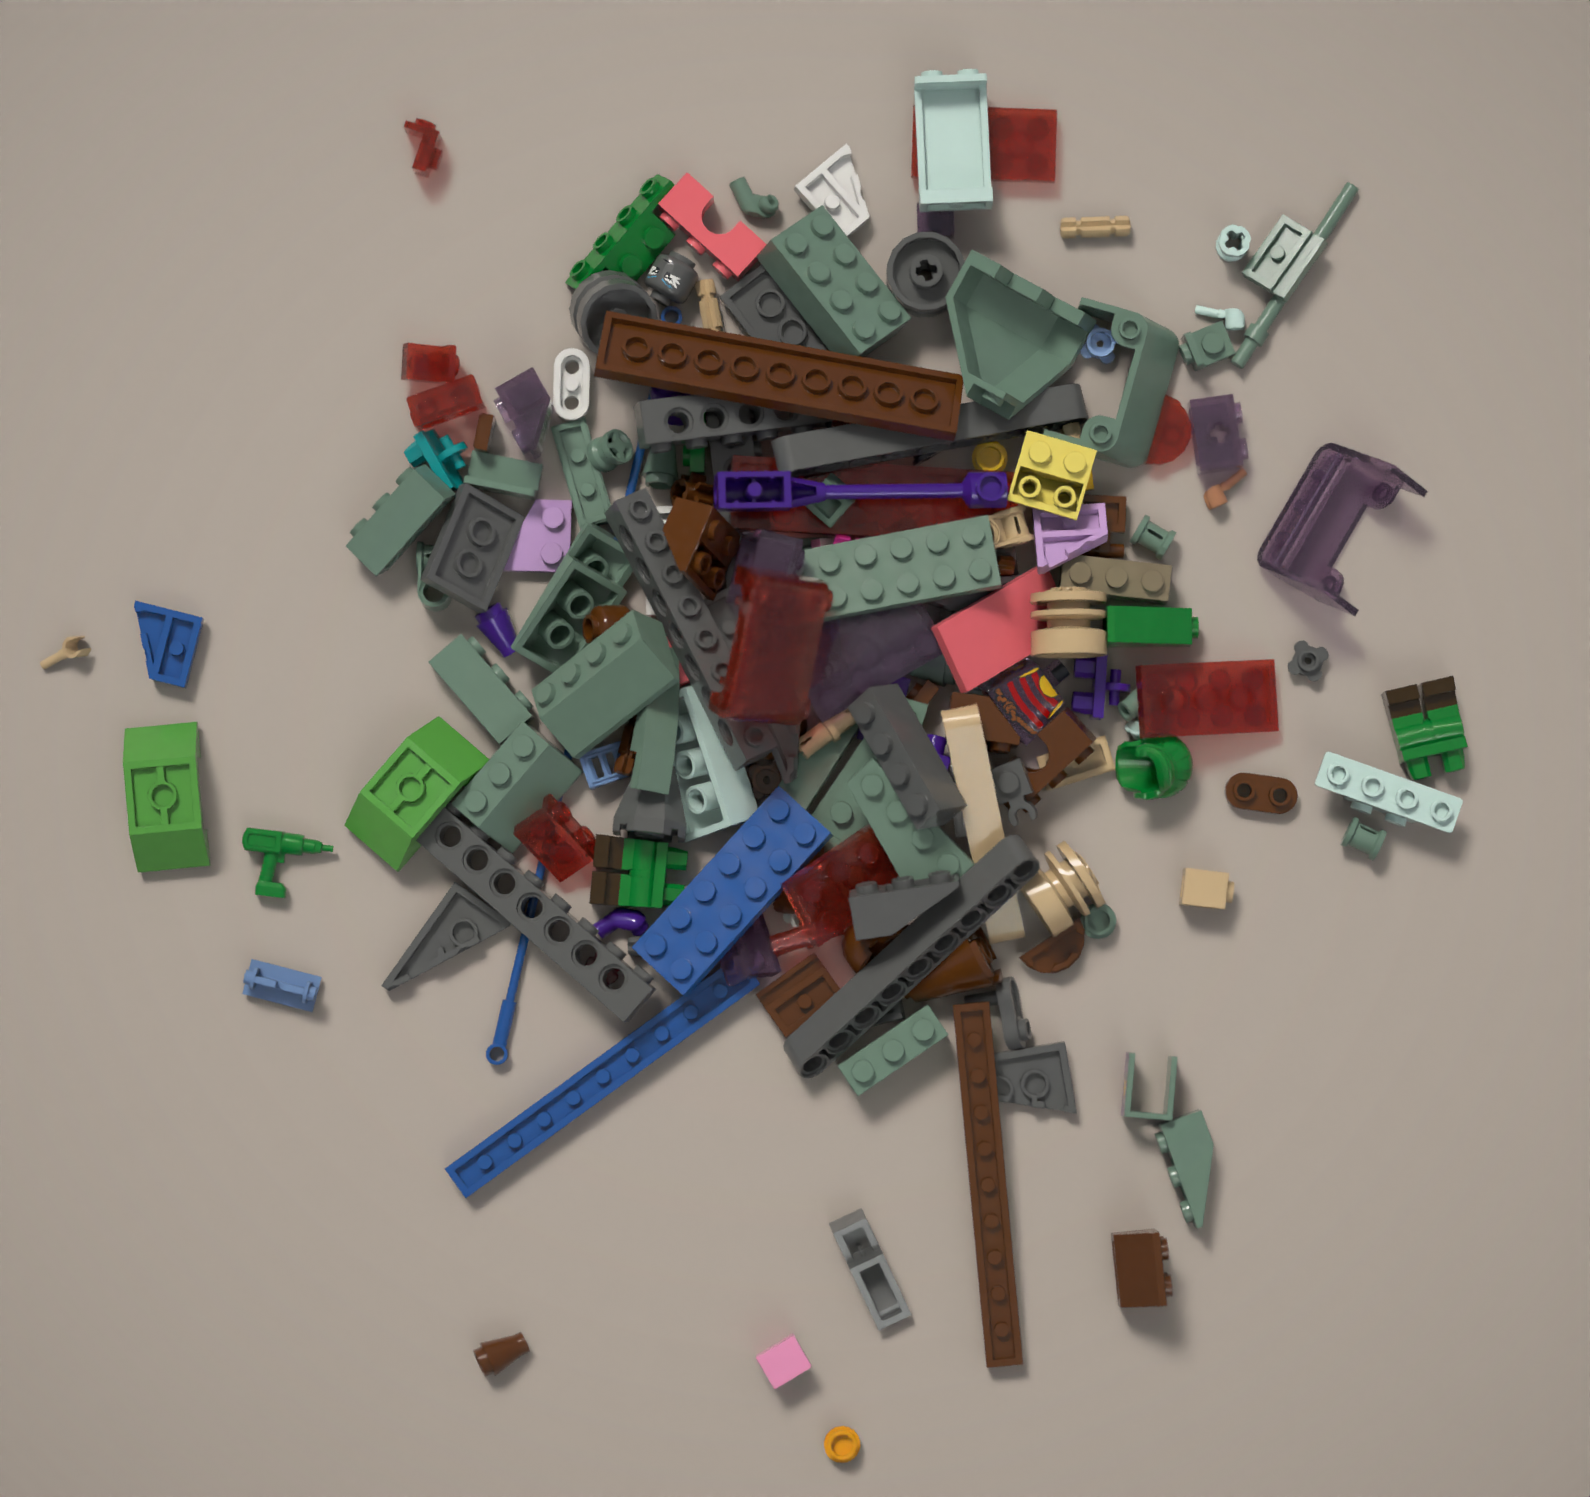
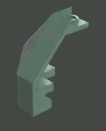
M971 250L945 297L966 396L1008 420L1071 369L1089 333L1097 320L1085 312L1056 298L1043 288L1014 274L1001 264L974 250Z

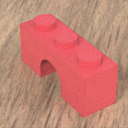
M687 172L658 203L659 210L662 212L659 218L674 232L677 228L681 229L688 236L686 243L696 253L702 255L706 252L714 259L713 268L725 279L728 280L732 276L739 282L758 261L756 257L767 244L742 221H739L727 233L715 234L710 232L704 226L702 220L705 212L714 203V196Z

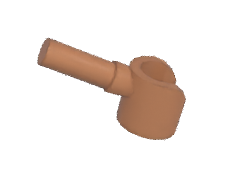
M1243 468L1226 481L1211 487L1204 493L1203 498L1209 510L1228 502L1224 491L1229 490L1247 476V472Z

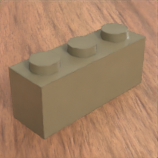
M1079 555L1060 565L1058 587H1085L1092 591L1107 593V599L1165 605L1169 600L1172 565Z

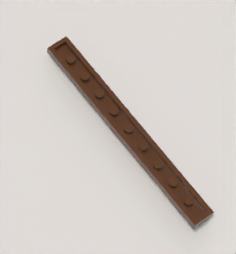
M989 1001L952 1004L986 1367L1023 1365Z

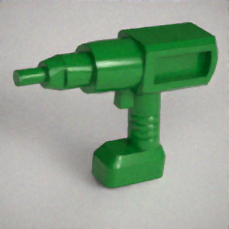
M248 827L242 837L244 850L265 853L259 879L255 887V895L286 898L287 887L283 883L273 882L277 862L284 863L285 854L302 856L303 853L318 854L322 853V851L333 852L334 846L323 845L321 841L306 839L305 835L286 833L284 831Z

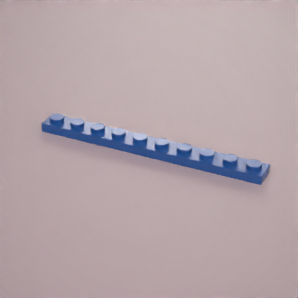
M738 955L698 984L687 997H680L445 1168L446 1172L464 1197H469L760 985L759 981L740 955Z

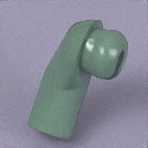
M745 177L738 178L729 184L741 210L747 215L762 219L770 218L779 208V202L774 195L768 194L763 196L753 194Z

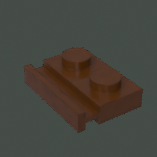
M814 952L755 995L784 1036L787 1037L823 1006L840 988Z

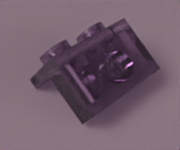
M763 914L719 961L727 986H736L746 979L773 977L782 972Z

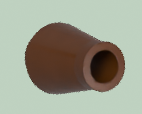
M521 1332L512 1336L482 1342L479 1348L473 1350L477 1363L485 1377L492 1373L496 1376L522 1355L530 1352Z

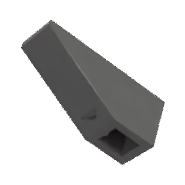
M939 870L929 873V878L914 880L913 876L908 875L892 879L891 884L878 885L876 881L856 884V889H852L849 892L856 940L893 935L958 888L959 874L950 875L949 870Z

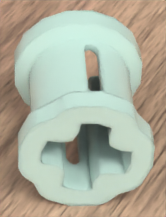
M1229 225L1221 231L1216 241V251L1223 260L1236 262L1245 256L1251 241V236L1246 228ZM1228 236L1232 240L1237 238L1241 240L1238 251L1235 247L1229 249L1226 247L1229 239Z

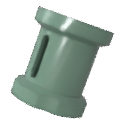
M1145 514L1129 542L1133 545L1139 543L1156 554L1155 558L1161 560L1177 532L1173 530L1166 531L1151 522L1150 516Z
M1353 817L1340 845L1344 847L1349 845L1368 854V859L1374 861L1385 840L1387 831L1383 829L1380 831L1374 830L1360 823L1358 818Z

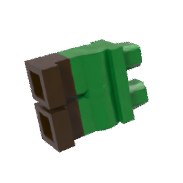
M1453 676L1423 682L1418 686L1414 684L1387 690L1381 694L1398 753L1399 764L1405 763L1411 781L1431 777L1428 758L1438 755L1441 757L1444 774L1465 769L1463 749L1468 746L1458 709Z
M596 834L593 867L628 870V874L592 871L589 904L663 909V905L670 906L685 889V885L666 883L667 869L686 871L688 851L669 847V843Z

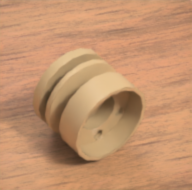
M1054 587L1044 592L1031 593L1030 604L1047 606V610L1032 611L1030 613L1031 619L1047 622V628L1031 632V657L1076 659L1106 656L1107 631L1091 628V621L1106 618L1107 611L1090 609V605L1105 604L1107 602V593L1092 591L1085 587Z
M1065 841L1056 846L1063 861L1059 863L1054 855L1047 851L1044 853L1049 870L1044 873L1039 868L1038 873L1020 889L1040 921L1053 937L1074 925L1068 910L1071 906L1074 905L1084 916L1090 914L1089 908L1083 900L1085 897L1088 896L1096 908L1106 903L1094 873L1083 857L1071 849Z

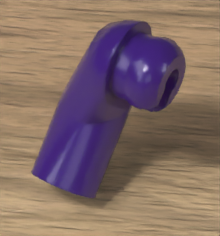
M623 907L614 909L593 924L599 930L598 934L602 939L618 928L631 931L633 936H642L649 927L643 913Z

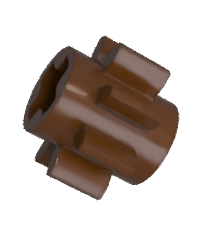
M693 472L690 476L682 474L681 479L676 480L670 490L672 506L676 497L713 506V485L705 483L706 475Z

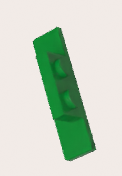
M659 174L644 182L639 190L640 194L631 205L625 206L618 213L616 222L610 230L601 234L595 240L593 250L584 260L578 261L572 267L570 277L565 283L570 288L576 290L583 280L594 273L601 272L604 268L606 270L624 272L637 281L676 235L652 213L658 203L675 184Z

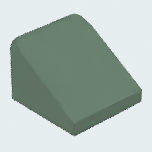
M833 473L822 482L825 485H846ZM826 499L824 502L805 506L831 528L856 499Z

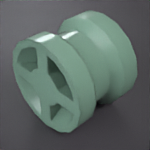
M612 429L603 436L593 439L588 444V458L598 471L610 472L618 465L625 464L632 458L633 446L629 437L624 432Z

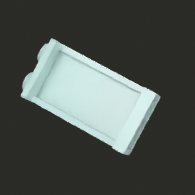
M962 69L957 71L955 75H943V72L939 70L922 72L921 76H915L919 211L992 209L993 187H991L987 74L979 73L977 69Z

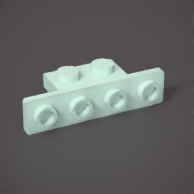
M1332 752L1324 754L1315 780L1316 786L1343 795L1345 800L1351 801L1350 808L1371 815L1372 810L1385 813L1384 820L1405 827L1406 822H1419L1451 833L1463 800L1456 796Z

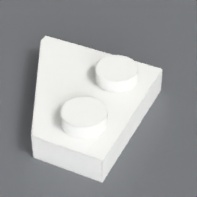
M846 143L795 186L794 191L812 211L823 205L847 237H849L868 221L869 213L866 203L861 196V185L858 174H855L851 149Z

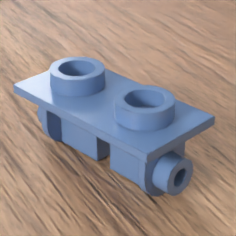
M251 959L249 970L247 969L243 980L245 985L242 994L313 1012L322 977Z

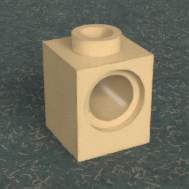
M1183 868L1179 905L1223 910L1226 903H1232L1234 882L1228 881L1229 873Z

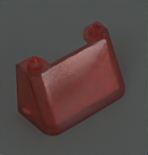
M737 565L734 583L742 585L741 595L743 598L736 597L735 604L740 608L726 677L720 676L719 684L724 688L721 692L711 691L708 709L726 720L799 725L802 719L806 720L810 713L811 701L808 695L825 612H829L832 606L833 592L828 590V584L822 579Z

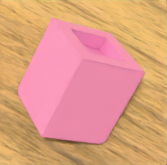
M794 1333L756 1355L758 1363L774 1390L811 1367Z

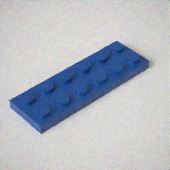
M778 786L631 948L683 996L687 997L833 837V834Z

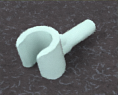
M1196 305L1195 314L1225 319L1226 330L1237 331L1245 328L1244 314L1237 308L1218 310Z

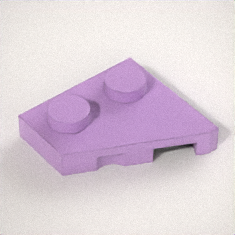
M535 500L520 528L503 571L556 572L571 547L572 500Z
M1105 503L1082 504L1077 521L1032 508L1038 574H1044L1108 540Z

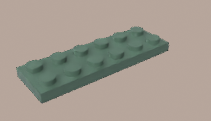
M988 515L773 555L786 629L1002 588Z

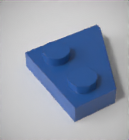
M135 601L134 608L138 617L140 637L146 655L149 679L187 688L204 618Z

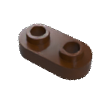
M1238 773L1232 776L1227 781L1224 789L1225 798L1231 806L1237 809L1271 814H1283L1290 811L1295 806L1298 798L1296 787L1288 779L1252 773ZM1240 784L1249 786L1250 794L1248 797L1239 796L1237 788ZM1276 789H1282L1286 793V799L1281 803L1273 798V793Z

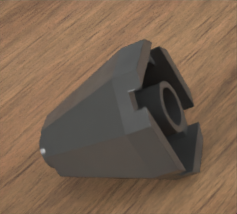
M673 766L669 795L630 788V780L614 815L613 835L621 836L622 829L628 831L627 838L672 843V836H678V843L685 842L687 825L675 766Z

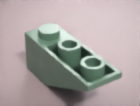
M1197 1109L1175 1117L1172 1121L1167 1120L1158 1123L1160 1132L1154 1135L1161 1154L1168 1152L1172 1166L1168 1167L1167 1171L1174 1189L1180 1187L1185 1201L1179 1202L1186 1223L1193 1221L1194 1227L1200 1228L1203 1227L1214 1144L1202 1110Z

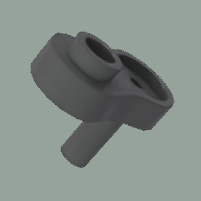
M1014 977L1003 978L1001 983L996 984L995 991L964 997L965 1003L989 1001L990 1006L999 1005L1003 1035L1008 1049L1016 1050L1026 1047L1027 1040H1031L1032 1037L1031 1026L1027 1018L1023 1019L1019 990Z

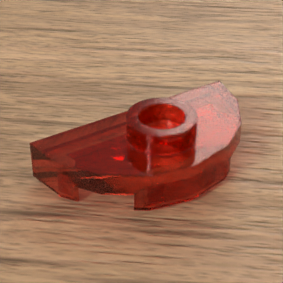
M1166 394L1145 465L1160 466L1173 462L1185 451L1191 439L1192 424L1186 410L1178 400Z

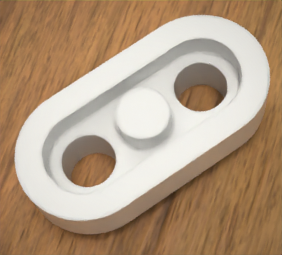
M568 348L561 351L554 361L553 406L557 415L566 421H575L584 417L590 406V362L587 355L576 348ZM570 362L578 363V372L569 374L566 371L567 364ZM573 397L578 400L579 404L576 409L569 410L565 407V402L568 398Z

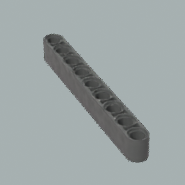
M1067 384L1046 388L1009 420L975 401L962 403L960 405L957 433L954 442L852 423L782 436L773 440L771 444L777 470L791 471V477L798 478L1022 437L1026 435L1027 430L1035 433H1043L1045 429L1050 431L1060 430L1063 425L1079 422V425L1087 422L1089 418L1081 385Z
M1010 835L999 841L959 879L958 888L917 917L787 1038L783 1045L784 1051L803 1078H813L822 1073L1038 873L1040 863L1020 836Z

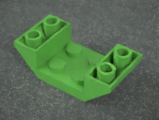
M438 716L409 735L363 787L344 826L393 869L399 872L422 846L416 841L417 838L463 785L466 787L489 758Z
M198 722L125 728L123 771L128 827L138 873L211 866L208 830L204 829L197 759L201 758Z

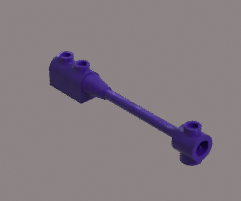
M736 471L716 473L713 496L714 507L718 512L789 511L791 508L824 502L826 499L962 498L969 509L1006 508L1008 483L1005 472H968L962 483L825 485V483L791 477V471Z

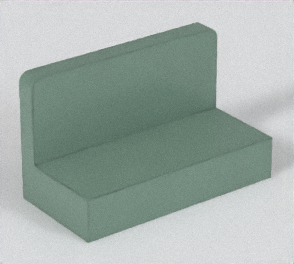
M472 450L467 476H464L463 483H467L479 490L535 501L538 496L543 464Z

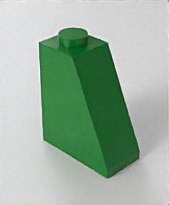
M1107 606L1104 609L1107 611V617L1103 619V630L1107 631V648L1190 647L1192 639H1198L1199 621L1198 617H1192V608Z

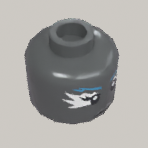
M670 251L669 255H659L645 278L646 286L652 291L650 298L666 307H669L671 302L676 304L684 303L698 280V274L694 270L696 264L674 251Z

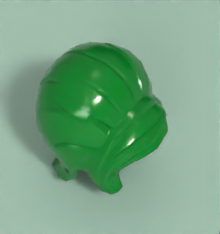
M1154 733L1137 741H1124L1117 747L1115 758L1116 779L1126 791L1135 792L1133 794L1135 799L1154 800L1172 797L1178 794L1179 791H1182L1191 779L1193 771L1191 753L1187 745L1175 735Z

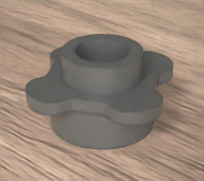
M1304 640L1298 641L1294 645L1295 654L1293 659L1287 665L1288 671L1293 675L1307 676L1310 681L1319 680L1322 677L1321 667L1323 661L1327 660L1329 656L1328 651L1324 647L1315 648L1309 646ZM1309 657L1311 659V663L1306 664L1305 658Z

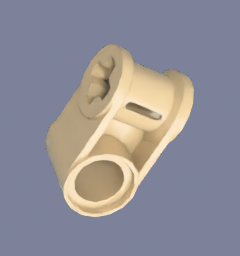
M1024 505L1005 509L989 516L995 550L1003 547L1004 549L1035 540L1034 534H1030L1024 516L1026 511Z

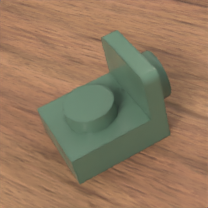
M1222 321L1193 333L1183 334L1181 338L1183 344L1179 345V351L1186 365L1192 364L1195 372L1236 354Z

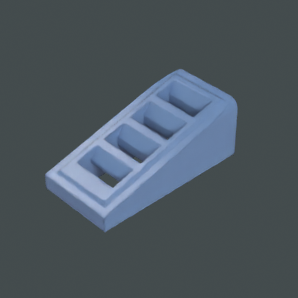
M621 741L588 751L579 758L590 790L630 777L618 773L612 774L606 758V754L609 753L613 754L615 761L616 758H619L618 750ZM599 758L604 777H597L592 759Z

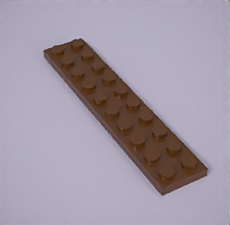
M606 311L594 371V377L953 442L957 433L964 384L960 374Z

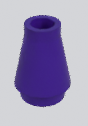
M500 602L489 606L487 612L478 613L474 616L479 623L476 627L500 651L503 658L516 652L511 648V645L517 635L507 608L503 609Z

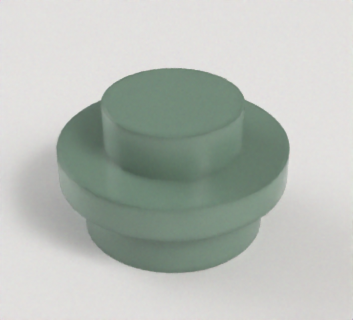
M1094 904L1087 906L1090 914L1087 916L1081 914L1080 916L1085 934L1093 939L1108 937L1116 927L1114 911L1106 904L1099 908H1096Z

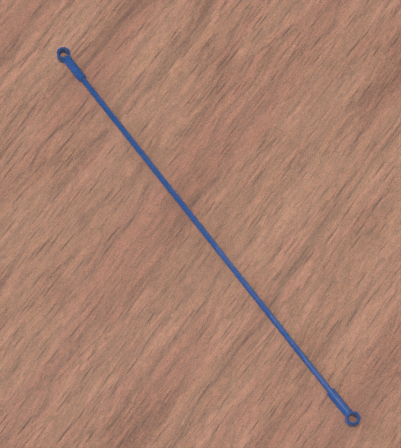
M669 306L662 311L661 321H665L667 313L675 312L679 316L676 323L682 324L683 317L679 308ZM639 442L637 443L625 496L634 493L636 490L645 449H639ZM565 749L564 754L572 760V756ZM563 796L550 810L535 873L542 881ZM537 897L531 898L528 902L526 914L530 918L535 916L538 904ZM523 933L520 936L506 999L502 1000L493 1042L486 1050L487 1060L494 1065L503 1064L509 1054L506 1046L517 1004L514 1001L529 939ZM494 1047H500L504 1051L502 1060L495 1061L491 1058L490 1053Z

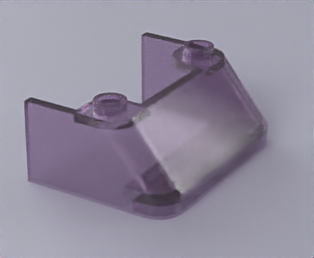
M1327 443L1314 454L1261 545L1257 555L1258 564L1270 574L1313 599L1356 616L1359 610L1339 596L1344 585V578L1338 570L1332 567L1367 507L1375 510L1386 508L1394 501L1400 489L1425 497L1428 491L1394 464L1335 443Z

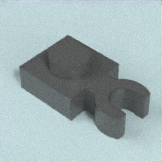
M1020 757L991 768L998 805L1009 801L1011 808L1008 812V818L1010 823L1014 827L1020 824L1017 817L1019 809H1026L1031 820L1036 819L1038 815L1037 809L1025 797V795L1034 792L1022 758Z

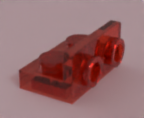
M472 374L414 394L406 399L411 412L410 416L417 432L486 408L475 377Z
M551 794L543 798L542 808L514 826V836L560 883L594 860V834L587 826H581L572 816L568 806L562 801L558 802Z

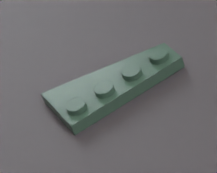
M874 757L847 781L846 784L899 877L910 875L914 877V880L929 878L928 874L934 871L949 870L950 875L958 873L960 878L974 865V861L940 826L916 829L882 767Z

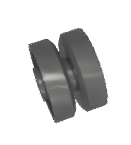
M917 232L903 238L892 250L887 263L886 286L907 313L916 317H934L948 311L945 297L965 260L960 249L948 237L935 232ZM923 270L929 271L932 274L931 280L925 281L924 276L919 275V273Z
M613 270L597 272L583 280L574 291L569 307L571 324L586 345L597 354L606 311L658 320L656 306L640 284L624 272Z

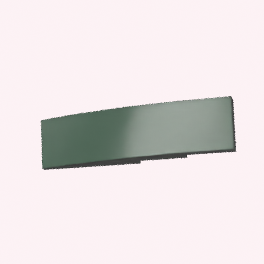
M670 648L679 675V660L673 648ZM680 680L636 714L630 751L637 753L630 788L669 795L678 727Z

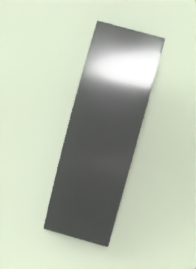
M862 1208L829 1223L878 1330L911 1316L912 1314Z

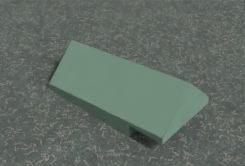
M588 522L584 523L512 643L511 648L553 673L590 644L583 637V620L585 616L589 615L595 606L619 605L628 592L623 588V585L633 572L616 537L598 525Z

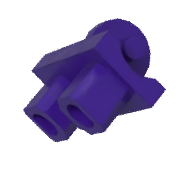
M1108 653L1103 657L1074 659L1073 678L1092 679L1091 693L1073 691L1071 711L1090 715L1091 720H1101V718H1104L1105 691L1109 692L1108 705L1118 706L1120 692L1131 691L1130 684L1121 683L1120 669H1111L1110 682H1106Z

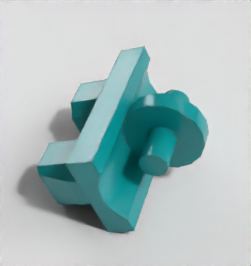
M435 429L427 432L423 430L413 436L415 441L404 450L409 463L413 467H419L427 461L432 471L452 491L458 490L459 485L464 484V480L458 470L466 466L460 455L468 449L466 443L463 441L454 445L449 434L439 438Z

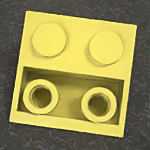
M1027 430L1007 501L1077 521L1097 450Z

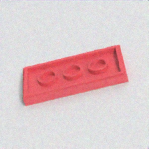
M1037 566L1004 584L1002 588L992 591L931 627L960 693L972 690L1031 655V632L1047 628V622L1031 619L1030 613L1032 611L1047 610V606L1030 604V594L1044 592L1056 587L1050 571L1038 574Z

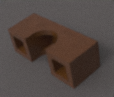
M1066 707L1037 734L1046 744L1049 751V759L1046 766L1039 769L1025 766L1034 792L1025 795L1027 801L1032 802L1034 805L1041 800L1037 793L1047 784L1053 789L1068 776L1063 769L1073 760L1080 765L1095 751L1090 745L1097 738L1069 707ZM1014 755L1009 761L1017 759V756ZM1009 801L1003 803L1008 810L1011 808Z

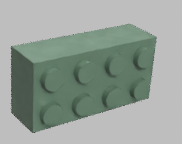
M823 205L771 239L756 257L830 351L865 357L894 337L911 319L910 315Z

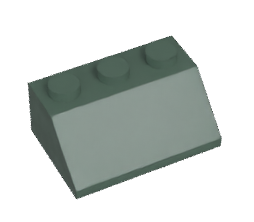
M522 721L451 804L478 828L508 851L514 853L584 771L532 725Z

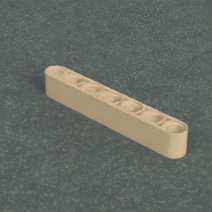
M977 704L941 711L956 786L967 804L962 810V815L974 865L999 841L1005 838ZM1017 893L985 922L990 945L1025 937Z

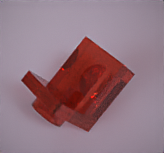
M416 118L415 123L406 120L403 127L405 132L422 138L412 169L415 174L429 178L431 169L437 171L442 159L443 150L439 149L442 136L440 131L435 130L436 125L432 122Z
M403 344L401 380L434 384L454 381L460 366L459 356L456 355V345Z

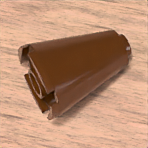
M981 926L904 997L906 999L912 998L914 1002L918 1003L995 986L1003 981L1001 968L995 971L993 969L992 962L997 957Z

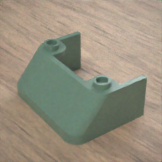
M1082 297L1078 309L1091 317L1112 322L1111 335L1114 341L1124 348L1135 350L1116 419L1103 415L1090 418L1083 426L1080 439L1046 429L1042 435L1097 450L1095 459L1127 468H1135L1142 465L1149 456L1177 357L1179 341L1172 330L1137 312Z

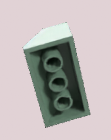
M631 610L534 687L532 694L540 720L575 759H579L680 679L662 622Z

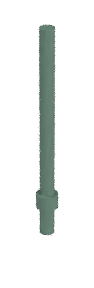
M1349 182L1345 184L1315 230V235L1327 240L1359 191L1355 185ZM1274 294L1256 323H1251L1244 333L1245 340L1231 360V363L1238 368H1244L1257 346L1262 347L1269 336L1268 329L1286 303L1280 297Z

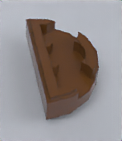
M1080 918L1073 921L1074 925L1055 937L1050 936L1020 956L1019 959L1028 968L1040 973H1058L1069 968L1079 959L1084 947L1085 930Z

